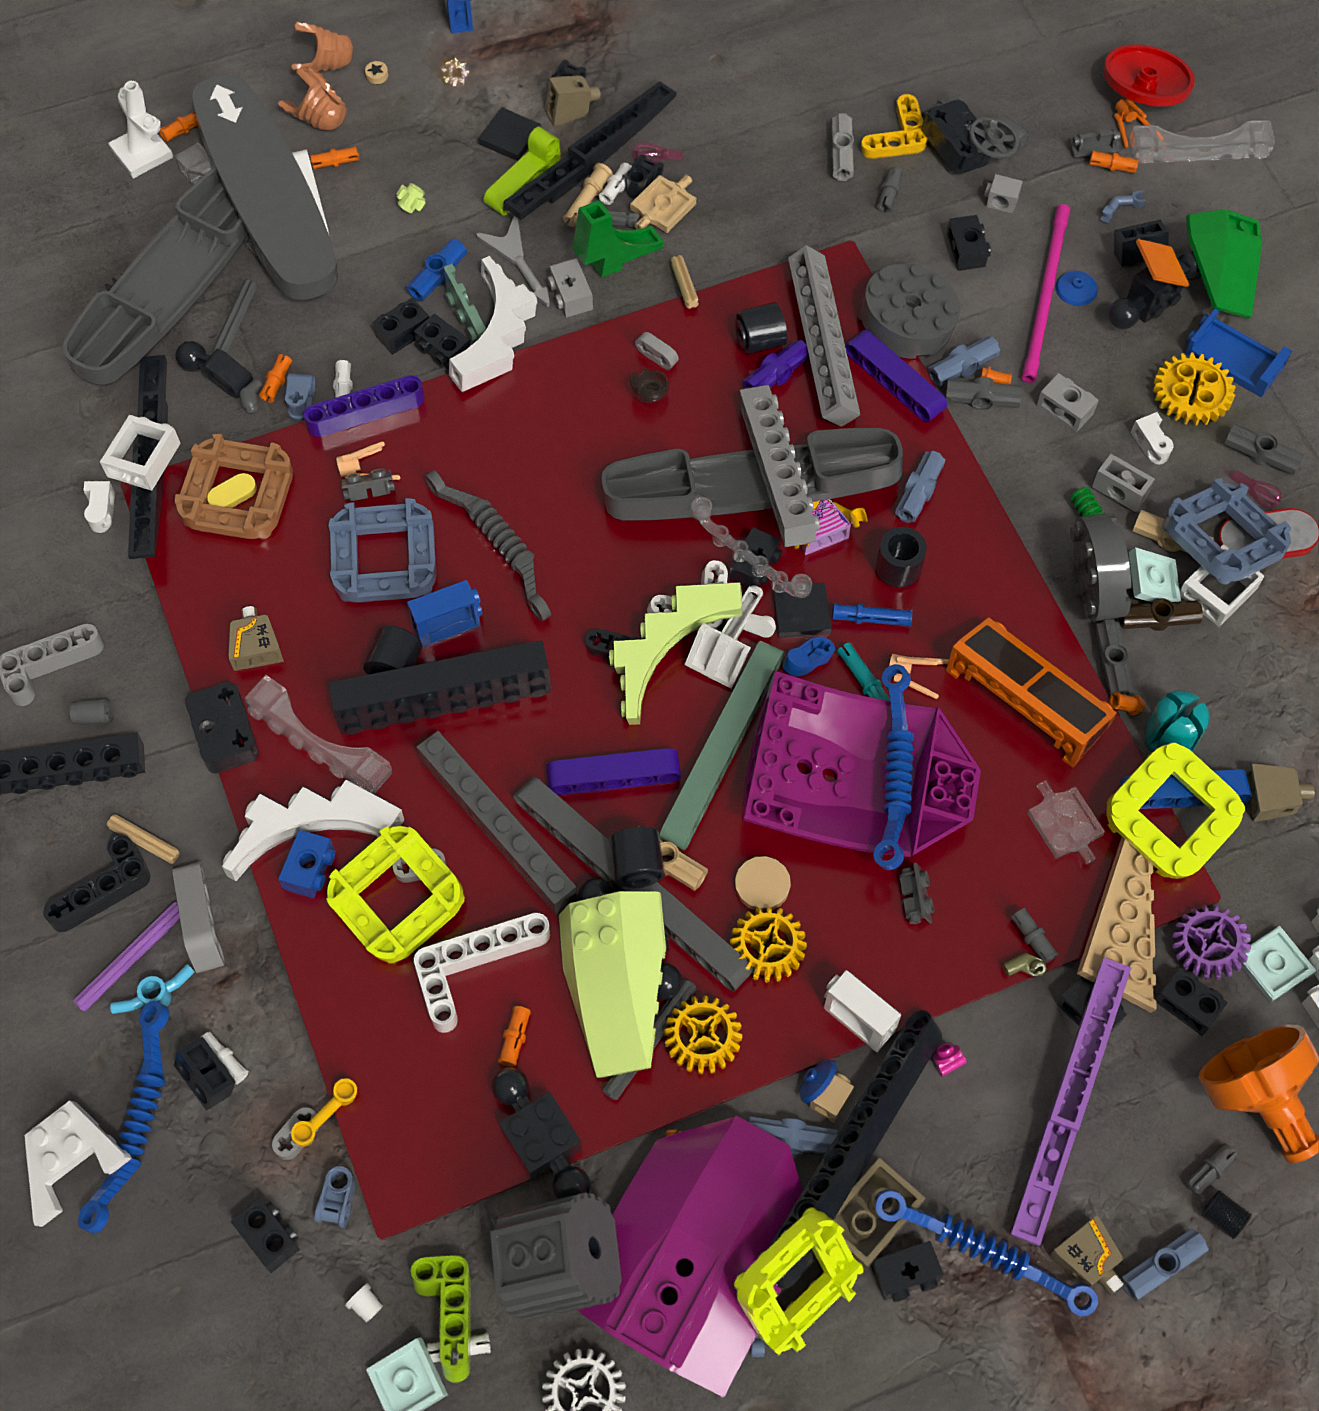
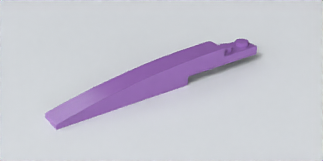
M1105 957L1102 959L1075 1036L1010 1236L1038 1247L1041 1244L1074 1139L1079 1131L1132 968Z

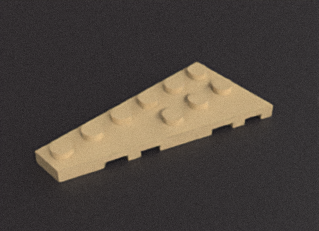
M1122 837L1077 974L1095 982L1104 957L1132 967L1122 998L1152 1013L1157 1010L1156 1000H1153V986L1156 985V975L1153 974L1152 959L1155 957L1154 914H1151L1154 890H1151L1150 876L1153 873V865Z

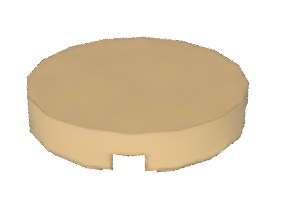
M767 856L754 857L746 861L739 868L735 878L736 894L744 905L753 910H756L758 907L763 911H766L769 906L772 907V910L780 907L787 899L791 887L790 875L785 866L776 859Z

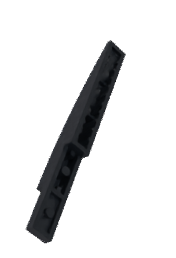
M659 81L568 147V155L504 200L503 208L519 220H522L546 201L553 204L594 171L593 168L597 163L603 164L643 129L676 97L677 92Z
M165 355L148 356L140 359L138 417H145L159 424H168V404L166 402L167 360ZM137 434L133 441L132 462L145 466L160 440ZM165 470L152 491L131 484L129 559L156 556Z

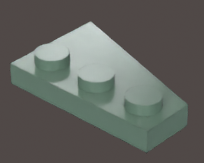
M449 264L444 267L447 287L445 298L450 307H455V313L459 322L466 325V331L470 340L477 341L486 328L473 304L469 305V299L463 283L457 284L456 270L453 264Z

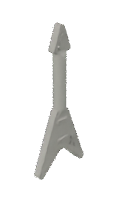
M513 217L508 233L504 237L477 233V239L518 267L534 291L533 293L537 300L546 307H549L547 287L541 286L524 260L518 218Z

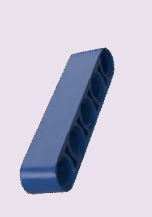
M1244 770L1213 771L1238 794L1242 803L1252 799V792ZM1171 774L1140 809L1198 807L1206 805ZM1128 775V776L1123 777V778L1120 780V786H1121L1131 775Z

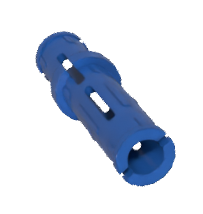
M834 603L832 620L855 621V624L868 622L911 627L912 610L866 607L861 603H857V606Z

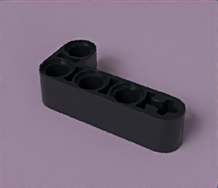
M116 835L107 844V851L115 865L46 904L43 911L44 918L55 931H69L148 885L151 878L150 872L128 836ZM122 848H128L124 854L117 855ZM141 869L136 876H130L132 871ZM116 883L113 889L105 891L109 884ZM90 898L87 904L80 905L83 899Z

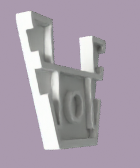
M68 1101L25 1134L32 1214L35 1226L43 1227L63 1211L52 1188V1184L95 1152L103 1172L107 1174H112L132 1159L130 1154L122 1150L116 1144V1141L110 1135H107L98 1126L99 1124L74 1101Z

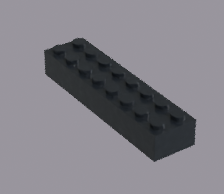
M543 640L329 683L333 710L341 735H354L362 730L371 728L383 729L388 725L396 723L408 724L421 718L433 719L441 714L451 712L462 713L467 709L475 707L488 708L495 703H512L520 698L530 696L541 697L551 692L549 666Z

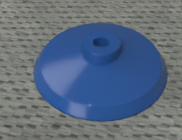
M1082 271L1066 272L1057 279L1055 284V290L1059 298L1075 306L1091 303L1098 294L1096 281L1089 274Z
M823 1060L806 1072L799 1091L803 1103L812 1102L826 1090L836 1073V1061Z

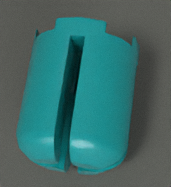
M1175 690L1167 693L1166 697H1162L1157 702L1145 726V744L1151 753L1159 747L1170 743H1177L1192 752L1195 750L1210 720L1209 710L1205 702L1197 705L1200 699L1199 696L1193 692Z

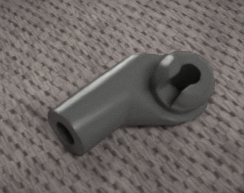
M254 379L240 391L241 404L247 413H255L258 410L256 393L263 388V384L258 379Z

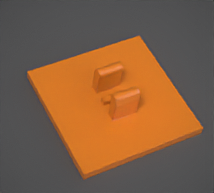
M1141 239L1136 241L1153 280L1184 287L1189 286L1171 246Z

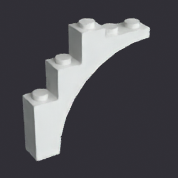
M490 256L481 259V277L489 288L494 301V315L488 328L474 344L462 353L449 359V376L462 392L512 370L514 358L512 348L524 343V333L526 331L524 321L534 317L536 312L537 298L535 294L529 291L524 284L516 287L514 282L503 273L501 266L496 264Z
M345 780L341 787L338 786L334 790L331 802L302 787L300 792L294 794L290 799L288 809L260 794L255 801H251L247 806L245 818L249 828H245L242 831L239 843L234 850H230L226 854L222 868L227 877L237 881L246 869L266 851L288 839L296 837L299 830L306 832L328 829L353 830L379 837L381 836L379 831L387 826L390 828L401 826L404 822V816L400 808Z

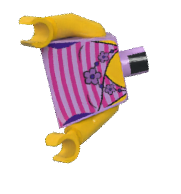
M830 499L813 502L812 514L818 516L820 529L816 531V542L800 545L804 554L807 555L848 539L851 524H853L854 528L859 527V521H868L865 509L856 508L849 510L836 502H832ZM795 545L794 548L798 549L799 545Z

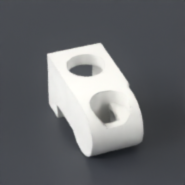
M1156 412L1136 420L1130 433L1146 457L1152 463L1160 465L1167 462L1173 450V442L1169 437L1164 436L1159 426L1162 419Z
M84 481L83 491L89 500V506L84 512L85 518L94 532H105L112 524L115 491L110 481Z

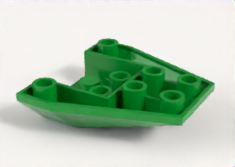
M1226 209L1187 215L1188 239L1213 309L1247 319L1251 318L1262 255L1260 221Z

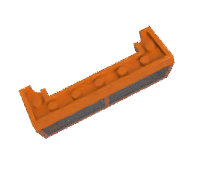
M989 617L962 637L952 648L946 672L956 679L960 674H965L964 678L968 681L972 677L1053 737L1056 740L1054 746L1057 749L1062 746L1066 753L1062 760L1072 768L1110 727L1117 714L1110 704L1100 701L1009 633L1001 623L995 622Z

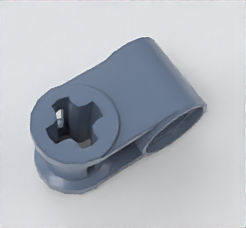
M289 373L287 376L285 402L288 405L290 418L295 421L305 420L304 411L308 406L312 405V399L315 394V376L313 374Z
M336 1166L327 1173L322 1194L316 1206L315 1222H332L339 1224L340 1228L347 1226L356 1189L355 1177L347 1168ZM341 1175L347 1176V1185L342 1189H336L334 1187L335 1180Z

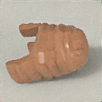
M297 21L294 24L295 31L315 36L317 51L312 62L292 64L290 66L291 71L296 72L297 68L306 67L307 69L315 68L318 72L321 70L327 71L328 69L335 70L337 68L341 69L350 63L353 56V44L348 35H338L336 32L331 33L329 30H324L321 26L306 22L300 23Z
M297 68V74L309 85V90L299 106L292 101L285 100L279 101V106L295 118L306 121L307 124H311L319 130H335L345 120L347 114L345 103L332 90L328 80L318 73L315 68Z

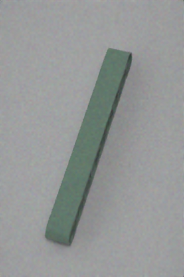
M759 641L661 829L660 840L671 842L682 850H685L689 845L770 686L773 673L778 671L785 654L784 650L763 641Z

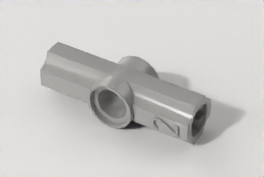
M838 114L832 117L831 156L833 159V177L837 178L838 181H847L853 177L854 138L852 136V118L847 116V114Z

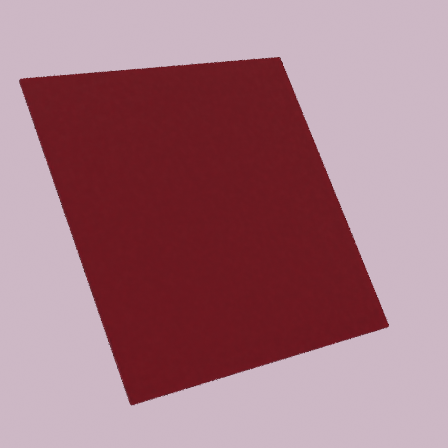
M847 241L817 251L823 254L826 259L844 344L862 330H865L862 321H859L858 310L867 284L873 276L854 241ZM789 261L696 291L699 303L696 308H687L683 296L514 351L511 371L463 392L451 379L449 373L422 382L424 402L421 406L322 437L310 435L306 423L303 421L240 442L270 447L271 442L276 443L286 452L292 465L293 477L278 524L266 539H246L194 530L185 526L175 504V495L181 492L192 458L165 468L156 556L145 559L191 693L230 682L231 685H237L242 696L259 749V757L251 763L219 773L239 834L241 835L245 828H249L245 818V811L249 803L253 800L255 801L260 794L288 809L290 799L294 794H298L302 787L331 802L334 790L338 786L341 787L345 780L400 808L404 816V822L401 826L411 827L431 849L440 850L445 857L446 866L457 877L463 888L465 900L457 914L408 957L396 963H388L376 958L366 949L335 910L330 907L326 899L328 898L327 889L331 880L329 878L331 873L335 869L340 871L378 837L353 830L328 829L309 832L329 838L336 851L332 865H328L325 870L323 888L321 891L317 890L314 899L282 889L278 880L296 837L288 839L266 851L250 865L330 1100L333 1098L334 1085L339 1080L350 1079L357 1086V1094L354 1101L349 1105L340 1106L335 1111V1115L376 1235L380 1240H385L531 1181L501 1132L499 1125L500 1122L516 1113L512 1106L498 1102L492 1093L493 1078L502 1069L516 1068L526 1075L529 1082L527 1097L531 1103L551 1092L581 1140L582 1150L566 1159L569 1165L814 1067L823 1060H831L866 1046L867 1044L824 1009L826 1001L824 995L828 991L827 985L835 975L841 977L846 970L901 1014L896 1031L894 1032L895 1034L902 1030L908 1018L917 1011L926 1010L935 1018L1036 977L1022 971L1008 977L1002 969L1003 963L1024 953L1040 958L1032 946L1025 943V936L1011 919L1016 912L1023 908L1027 909V912L1037 926L1044 929L1045 937L1059 954L1053 960L1046 963V972L1079 960L1083 956L1122 838L1118 832L1113 833L1108 826V804L1106 803L1109 797L1120 788V780L1125 776L1131 775L1144 762L1141 752L1116 709H1113L1117 714L1110 727L1072 768L1062 760L1066 753L1062 746L1059 749L1054 746L1056 740L975 678L972 677L968 681L964 678L965 674H960L957 679L946 672L948 664H912L911 681L938 694L939 697L935 699L908 686L903 691L904 704L932 708L939 706L980 768L981 774L972 822L912 857L904 856L903 862L896 869L884 870L874 860V853L805 839L743 820L745 778L755 731L768 693L767 690L689 845L685 850L678 848L679 852L708 869L703 883L695 891L670 875H665L658 883L730 945V939L734 938L732 935L733 928H739L737 921L739 919L746 920L745 914L748 911L756 916V910L744 905L736 894L735 878L739 868L746 861L754 857L767 856L776 859L788 871L791 887L787 899L780 907L773 909L772 913L777 914V910L781 908L783 910V917H786L788 914L793 915L791 923L800 922L801 926L798 931L805 932V938L802 941L807 943L806 949L802 951L805 954L804 960L798 961L800 966L797 970L791 968V976L787 977L781 972L780 981H776L774 975H770V980L767 983L764 981L765 975H759V979L754 980V972H752L733 992L669 938V950L665 952V959L662 958L661 963L675 966L680 971L682 980H689L697 987L692 997L695 996L698 1003H702L703 996L706 995L710 1004L713 1003L715 998H718L719 1008L724 1004L729 1005L727 1014L735 1012L737 1018L733 1022L741 1023V1029L737 1032L742 1034V1040L736 1042L740 1045L739 1052H732L734 1055L732 1062L724 1059L726 1063L724 1069L715 1064L714 1073H710L707 1066L704 1067V1072L700 1075L698 1073V1066H694L693 1070L689 1072L687 1071L688 1062L681 1066L677 1065L679 1056L670 1057L669 1051L673 1047L665 1046V1040L670 1037L664 1035L653 1049L651 1068L638 1070L617 1100H612L604 1094L603 1089L613 1076L596 1077L564 975L559 914L555 915L420 761L417 746L439 731L577 888L578 898V890L586 880L602 878L522 809L515 801L513 795L532 776L538 778L548 787L546 765L553 761L666 748L675 749L678 752L681 778L676 782L558 795L608 840L611 835L618 831L638 826L655 828L660 835L672 807L759 641L785 651L777 672L790 675L783 668V661L790 650L799 648L811 638H828L835 646V651L828 663L817 666L807 675L796 677L825 687L869 697L864 695L863 687L840 655L837 654V650L842 647L848 656L850 655L843 646L844 644L850 642L874 677L882 682V674L889 667L892 654L907 657L949 659L953 646L989 617L993 621L1001 623L1009 633L1100 701H1105L1109 704V695L948 408L930 422L922 421L848 355L860 416L842 427L822 418L810 358L794 369L792 375L784 384H775L770 388L772 395L776 394L777 411H782L783 428H788L789 445L807 444L808 435L814 431L848 428H883L890 430L899 438L903 448L902 476L899 481L888 487L830 499L832 502H836L849 510L856 508L865 509L868 521H859V527L854 528L853 524H851L848 539L807 555L804 554L801 545H799L798 549H795L794 546L785 547L772 508L722 515L658 520H620L607 512L603 497L602 472L607 466L616 461L672 449L685 450L688 452L690 459L753 450L740 409V390L745 389L743 387V380L759 369L763 360L769 354H778L795 340H802L807 345ZM777 302L786 324V345L753 354L745 353L738 342L735 331L737 312ZM644 332L651 333L675 350L679 360L671 369L662 368L637 349L635 341ZM916 356L915 359L900 357L935 387L919 356ZM383 441L385 445L381 451L359 459L361 470L356 472L371 474L370 472L375 469L384 468L386 471L391 470L392 475L400 476L399 480H393L395 490L390 491L391 494L373 497L372 490L369 488L366 489L368 498L351 502L350 499L345 500L343 490L347 488L342 489L341 480L346 479V476L341 477L337 457L351 454ZM936 451L946 460L936 480L934 492L930 500L925 502L916 521L904 522L900 520L895 512L905 493L907 481L913 471L916 472L925 452ZM219 466L212 489L238 474L245 473L254 478L257 486L255 494L233 507V509L249 511L250 506L254 507L264 474ZM435 470L442 478L446 487L489 500L492 504L491 508L493 507L497 510V515L499 514L503 517V522H507L509 529L515 531V536L521 538V543L527 545V550L533 552L536 594L540 595L546 602L551 612L550 617L542 622L535 617L527 602L524 579L517 571L512 569L511 563H507L505 556L499 553V549L493 546V542L488 540L487 535L482 533L481 528L476 526L475 521L471 520L464 507L439 498L432 493L425 482L424 475ZM122 482L121 488L130 512L131 484ZM405 498L415 499L416 503L421 504L428 511L430 510L434 525L436 581L430 593L467 580L470 588H476L481 601L479 605L483 615L479 616L480 627L422 648L416 665L543 640L549 666L551 692L541 697L530 696L520 698L512 703H495L488 708L475 707L467 709L462 713L451 712L441 714L433 719L421 718L408 724L396 723L388 725L383 729L371 728L362 730L354 735H341L333 710L329 683L367 675L363 669L364 663L378 629L381 627H400L416 636L407 602L419 597L369 602L341 600L334 589L330 576L331 542L329 521L339 511L345 509L344 505L348 503H354L355 508L406 504ZM752 527L781 539L780 550L783 551L777 565H772L770 569L772 573L768 583L761 585L760 588L763 591V596L752 613L754 615L772 617L775 621L776 630L771 637H762L742 630L737 641L751 648L732 689L685 665L698 630H695L684 636L669 649L658 663L646 686L641 705L640 724L629 725L626 717H622L621 701H626V691L621 690V675H625V673L617 674L615 667L610 665V659L592 655L587 651L585 646V636L593 629H602L640 638L641 623L645 621L647 607L652 598L657 595L672 597V595H676V586L701 585L702 572L709 562H722L728 571L727 583H735L730 581V568ZM908 527L919 532L927 545L922 573L918 580L910 586L893 587L883 582L876 570L880 542L884 534L892 528ZM408 531L357 535L359 574L409 570ZM712 570L711 572L714 574L712 583H715L718 575H716L715 570ZM825 583L832 628L831 634L779 638L773 587ZM741 585L743 597L748 588ZM857 603H861L866 607L912 610L911 627L868 622L855 624V621L832 620L833 604L857 606ZM253 606L257 608L258 616L268 615L284 662L238 671L233 670L229 660L230 623L234 620L242 619L241 610L243 608ZM660 606L659 612H662L663 609H662V607ZM723 619L722 624L717 630L722 632L728 621ZM980 631L968 639L965 644L968 646L979 635ZM988 634L973 649L1020 686H1023L1044 668L1007 640L1001 643L994 640ZM597 638L593 645L598 646L601 643V639ZM609 641V645H607L608 650L611 649V641ZM1050 671L1045 673L1027 689L1033 696L1084 734H1087L1101 721L1092 711L1089 700ZM894 676L892 677L890 683H897L894 681ZM882 683V684H881L882 688L884 689V691L887 693V695H888L889 698H890V694H889L888 689H887V688L885 687V685ZM230 699L226 701L228 706H230ZM241 740V741H240V742H241V746H240V747H244V743H243V741ZM797 763L800 773L809 774V768L806 764ZM823 770V777L826 781H836V774L833 770ZM1172 808L1138 810L1178 848L1188 838ZM669 855L663 856L664 862H669L673 859ZM883 855V861L892 859L894 855ZM309 861L304 864L303 868H311L315 862ZM913 863H917L929 875L930 887H927L928 897L932 898L935 910L931 914V924L925 918H920L921 922L918 924H910L909 920L906 919L903 899L912 898L913 894L906 896L902 894L899 876L902 874V869L912 868L914 871ZM403 864V869L401 870H403L404 874H407L410 867L408 864ZM392 865L359 895L385 926L392 931L432 896L433 893L421 880L409 883L399 881L394 874ZM1204 865L1196 873L1179 879L1163 877L1156 873L1157 868L1153 866V873L1150 875L1151 890H1154L1151 914H1154L1155 928L1178 920L1184 914L1190 915L1193 908L1200 911L1202 906L1210 907L1220 901L1221 896ZM532 913L543 914L548 919L550 938L546 944L445 976L458 1022L456 1027L450 1032L443 1033L436 1030L432 1024L414 964V957L417 951L436 943ZM539 925L534 926L530 929V932L539 934L544 928ZM769 926L759 927L754 930L762 932L767 930ZM778 929V937L791 946L786 934ZM508 934L503 940L505 942H513L517 936ZM771 935L769 941H767V943L764 944V953L766 952L767 947H769L772 944L773 935ZM745 942L748 952L758 960L759 952L752 948L751 944ZM480 943L476 946V949L485 951L489 948L490 944ZM454 951L449 955V958L453 960L458 959L463 953ZM782 956V958L771 957L767 963L780 961L785 956ZM431 959L426 960L422 963L421 967L430 968L435 964V961ZM435 985L430 988L429 993L438 994L442 991L443 987ZM690 998V1000L687 1002V1003L689 1004V1006L692 1005V1004H691V998ZM657 999V1002H659L658 1013L668 1000ZM521 1006L531 1011L524 1033L526 1040L525 1043L521 1044L516 1067H508L498 1063L505 1040L503 1033L504 1030L508 1029L513 1007ZM443 1011L437 1015L436 1019L445 1021L450 1017L451 1013ZM699 1015L695 1016L694 1018L700 1021H704L708 1019L710 1016ZM719 1023L714 1033L719 1037V1042L724 1045L727 1034L723 1025ZM683 1025L679 1036L683 1045L687 1047L692 1036L687 1032V1027ZM705 1031L703 1034L698 1032V1038L702 1036L708 1038V1031ZM700 1049L696 1054L706 1055L714 1052L708 1049ZM550 1169L549 1171H547L546 1173L542 1174L541 1176H544V1175H546V1174H548V1173H551L552 1170Z

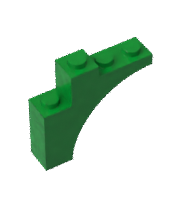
M600 200L578 209L572 249L584 265L591 263L601 277L622 270L623 263L663 249L664 241L652 226L638 230L613 228L612 215Z

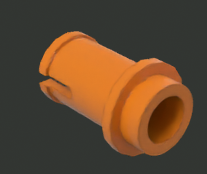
M988 366V368L983 367L980 377L991 378L998 384H1010L1012 374L995 371Z
M1114 692V695L1110 696L1109 704L1113 709L1126 711L1131 716L1142 714L1145 709V701L1139 695L1128 696Z

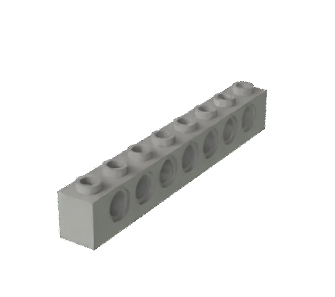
M805 245L788 258L822 418L842 427L860 416L859 406L825 256Z
M769 385L740 390V409L784 546L789 547L816 542V531L820 529L818 516L812 514L813 502L811 497L806 496L807 485L805 479L800 478L799 461H794L795 449L793 444L789 445L788 443L790 442L787 427L783 428L784 419L782 411H777L776 394L772 395Z

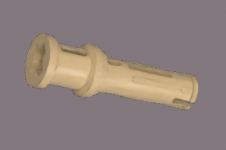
M597 163L593 168L594 172L592 175L584 180L583 190L562 218L564 223L570 219L567 224L568 226H576L579 207L590 204L593 198L603 191L604 184L613 175L611 169L606 165Z

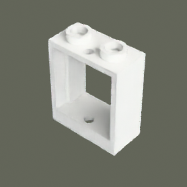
M129 415L100 463L107 477L152 491L181 443L172 426L155 423L145 417L139 418ZM137 434L160 440L145 466L123 460Z
M1224 544L1221 546L1224 551L1229 550ZM1201 566L1184 582L1180 591V597L1185 601L1198 600L1202 605V614L1220 627L1258 589L1264 575L1258 571L1239 580L1246 588L1227 605L1200 583L1209 574Z
M847 970L841 977L835 975L826 987L828 991L824 995L826 998L824 1009L874 1051L878 1052L896 1031L901 1014Z

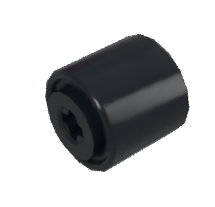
M777 302L737 312L735 331L738 342L745 353L753 354L786 345V324Z
M908 527L892 528L884 534L880 542L876 563L878 576L883 582L890 586L901 588L910 586L918 580L922 573L927 550L923 536L916 530Z
M383 626L378 629L363 669L367 675L415 666L423 645L418 637L406 629L395 626Z
M632 827L618 831L610 836L609 846L614 878L617 885L628 888H642L653 885L663 879L665 868L657 829L652 827Z

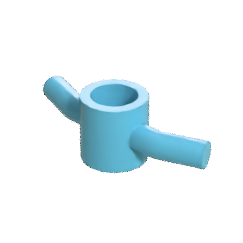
M186 964L172 979L165 983L156 976L146 977L137 987L138 996L131 1000L112 1002L110 1004L111 1013L134 1011L151 1001H158L168 1007L172 998L171 992L178 989L195 971ZM161 989L160 994L156 998H148L150 992Z

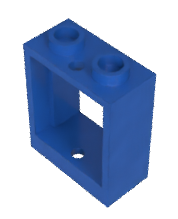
M467 580L407 602L412 626L416 636L423 645L422 648L481 626L479 616L483 615L479 605L481 603L476 588H470Z

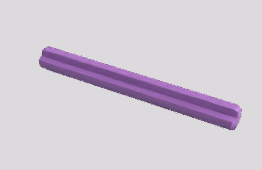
M174 902L74 999V1003L79 1009L87 1011L180 920L178 903Z

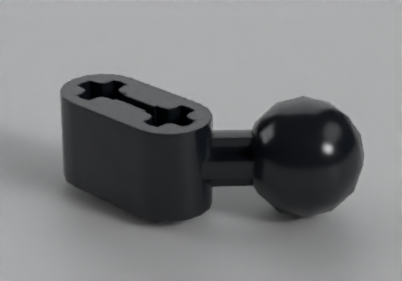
M185 341L178 346L175 353L176 362L183 370L195 372L201 369L208 379L233 398H239L240 391L253 380V376L246 368L221 349H215L210 356L206 354L205 348L198 342Z

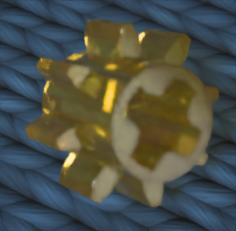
M453 57L452 62L443 60L445 66L443 69H439L445 75L442 81L448 82L451 80V86L456 87L457 81L464 84L463 78L469 74L464 69L466 62L461 61L458 64L457 57ZM452 67L457 68L455 71L457 73L456 76L452 75Z

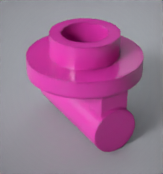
M951 1043L940 1045L933 1054V1060L937 1066L936 1069L941 1077L967 1063L960 1047Z

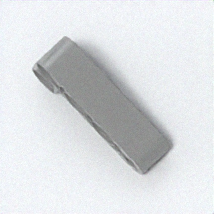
M82 624L1 654L0 677L4 689L13 703L17 706H26L34 700L35 690L31 679L100 654L104 648V642L96 627L92 624Z
M201 862L172 869L183 940L196 973L225 966L223 952L215 932L208 887Z

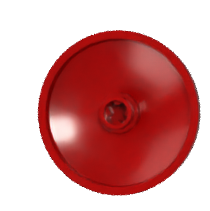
M1131 44L1120 46L1108 54L1103 66L1104 78L1116 92L1132 101L1150 106H1172L1185 101L1190 96L1195 83L1193 71L1182 59L1166 50L1149 45Z

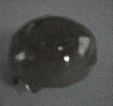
M645 368L640 375H637L635 372L631 375L630 386L635 398L643 403H655L664 398L669 391V381L666 375L660 371H649Z

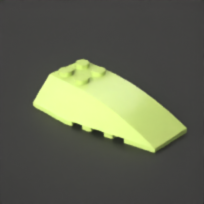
M615 892L569 903L559 914L563 971L596 1077L603 1078L651 1068L656 1031L653 1028L655 1014H658L659 1008L657 993L658 986L662 984L663 973L660 972L662 958L665 959L666 952L661 893Z

